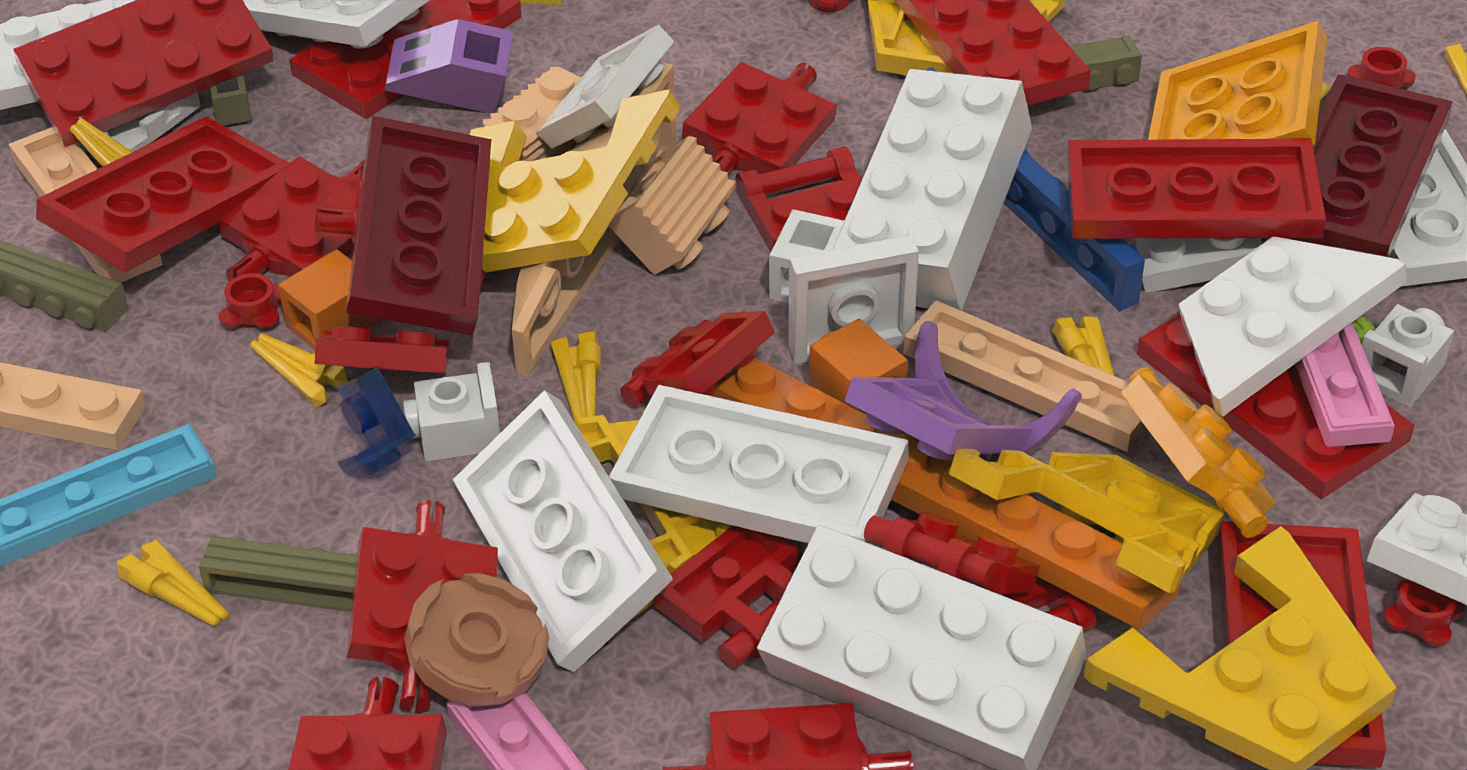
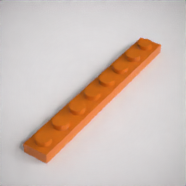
M754 358L750 363L733 370L715 383L717 389L712 394V397L908 440L909 459L891 500L918 514L920 512H927L954 520L959 523L957 534L977 541L979 535H989L1016 544L1019 547L1017 557L1040 565L1038 577L1139 630L1145 627L1179 595L1180 585L1175 592L1168 593L1116 565L1123 543L1029 495L1024 494L996 500L949 475L953 461L941 460L920 451L917 448L919 440L905 433L892 434L869 425L865 421L866 413L823 393L767 363Z

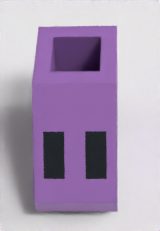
M456 19L394 39L385 90L485 113H495L506 79L513 31Z

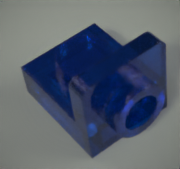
M374 368L337 387L344 399L341 401L340 407L346 422L356 434H363L368 442L364 447L338 461L342 471L345 473L363 466L369 476L402 458L397 446L416 435L379 368Z

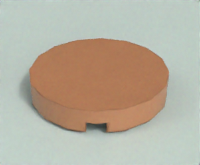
M481 573L461 574L459 580L443 584L444 579L429 585L413 605L404 638L409 663L424 684L448 700L472 706L503 704L525 693L541 672L549 643L546 623L543 628L540 618L536 615L538 607L529 595L504 579Z

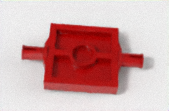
M740 62L683 121L682 139L688 136L697 138V145L705 147V150L712 155L713 162L720 164L721 171L728 172L729 174L732 170L736 169L741 171L754 169L760 174L795 165L834 122L837 104L806 91L817 78V73L811 65H808L806 68V63H800L786 79L781 80L760 69Z
M298 156L219 218L221 236L241 247L247 254L234 266L226 270L229 282L237 276L247 273L262 274L265 270L291 277L336 249L345 256L350 255L354 249L351 235L326 232L316 233L314 231L315 212L317 206L353 211L356 203L355 185L359 169H364L365 160H362L357 167L344 177H337Z
M431 500L421 501L416 506L415 533L407 534L362 527L357 549L346 657L382 662L398 671H403L400 706L406 711H411L416 696L415 712H423L430 708L431 688L424 684L410 665L404 641L414 603L429 585L444 579V584L449 581L459 580L461 574L481 573L497 577L498 547L443 538L445 506L439 501H435L430 516Z
M375 677L368 684L364 712L361 714L301 716L288 770H440L447 729L442 714L394 715L393 709L399 685L388 677H383L381 685L379 677Z
M853 703L709 712L711 747L706 756V765L662 766V770H913V759L911 750L868 754L866 747L857 734Z

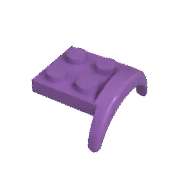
M925 321L920 326L916 340V378L852 377L844 402L866 412V423L879 430L892 434H903L905 432L919 439L917 448L932 457L953 461L956 449L969 448L980 452L979 457L983 460H990L992 454L1000 455L1001 450H1015L1025 453L1043 445L1065 425L1080 402L1082 394L1075 389L1069 390L1053 409L1032 423L1026 425L992 424L969 410L954 393L941 365L938 348V327L931 321Z

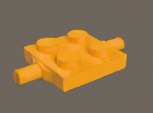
M1148 367L1135 371L1128 381L1129 385L1121 394L1186 481L1212 496L1216 500L1217 506L1229 514L1241 530L1243 536L1251 538L1260 534L1268 524V519L1264 514L1277 503L1260 482L1267 476L1264 469L1245 450L1240 447L1234 449L1226 439L1232 433V429L1215 410L1206 404L1197 409L1193 402L1175 385L1168 383L1164 387L1154 375L1153 370Z

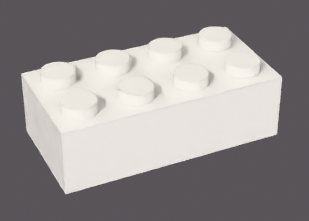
M909 69L833 249L912 235L919 250L916 307L929 308L937 300L962 311L1032 131L1022 81Z
M818 524L757 647L771 676L838 704L853 703L854 710L996 770H1037L1087 658L1083 627Z

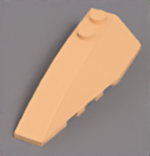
M662 62L664 69L643 89L639 90L636 88L630 97L668 89L674 96L673 65ZM675 119L672 123H666L663 120L652 137L657 148L647 164L634 166L623 184L628 193L639 182V179L645 174L644 172L650 168L655 158L676 144ZM603 123L600 124L588 138L577 143L574 149L570 148L566 152H582L608 146L614 126L607 128ZM609 226L590 255L522 266L520 268L512 321V339L517 374L529 375L620 239Z

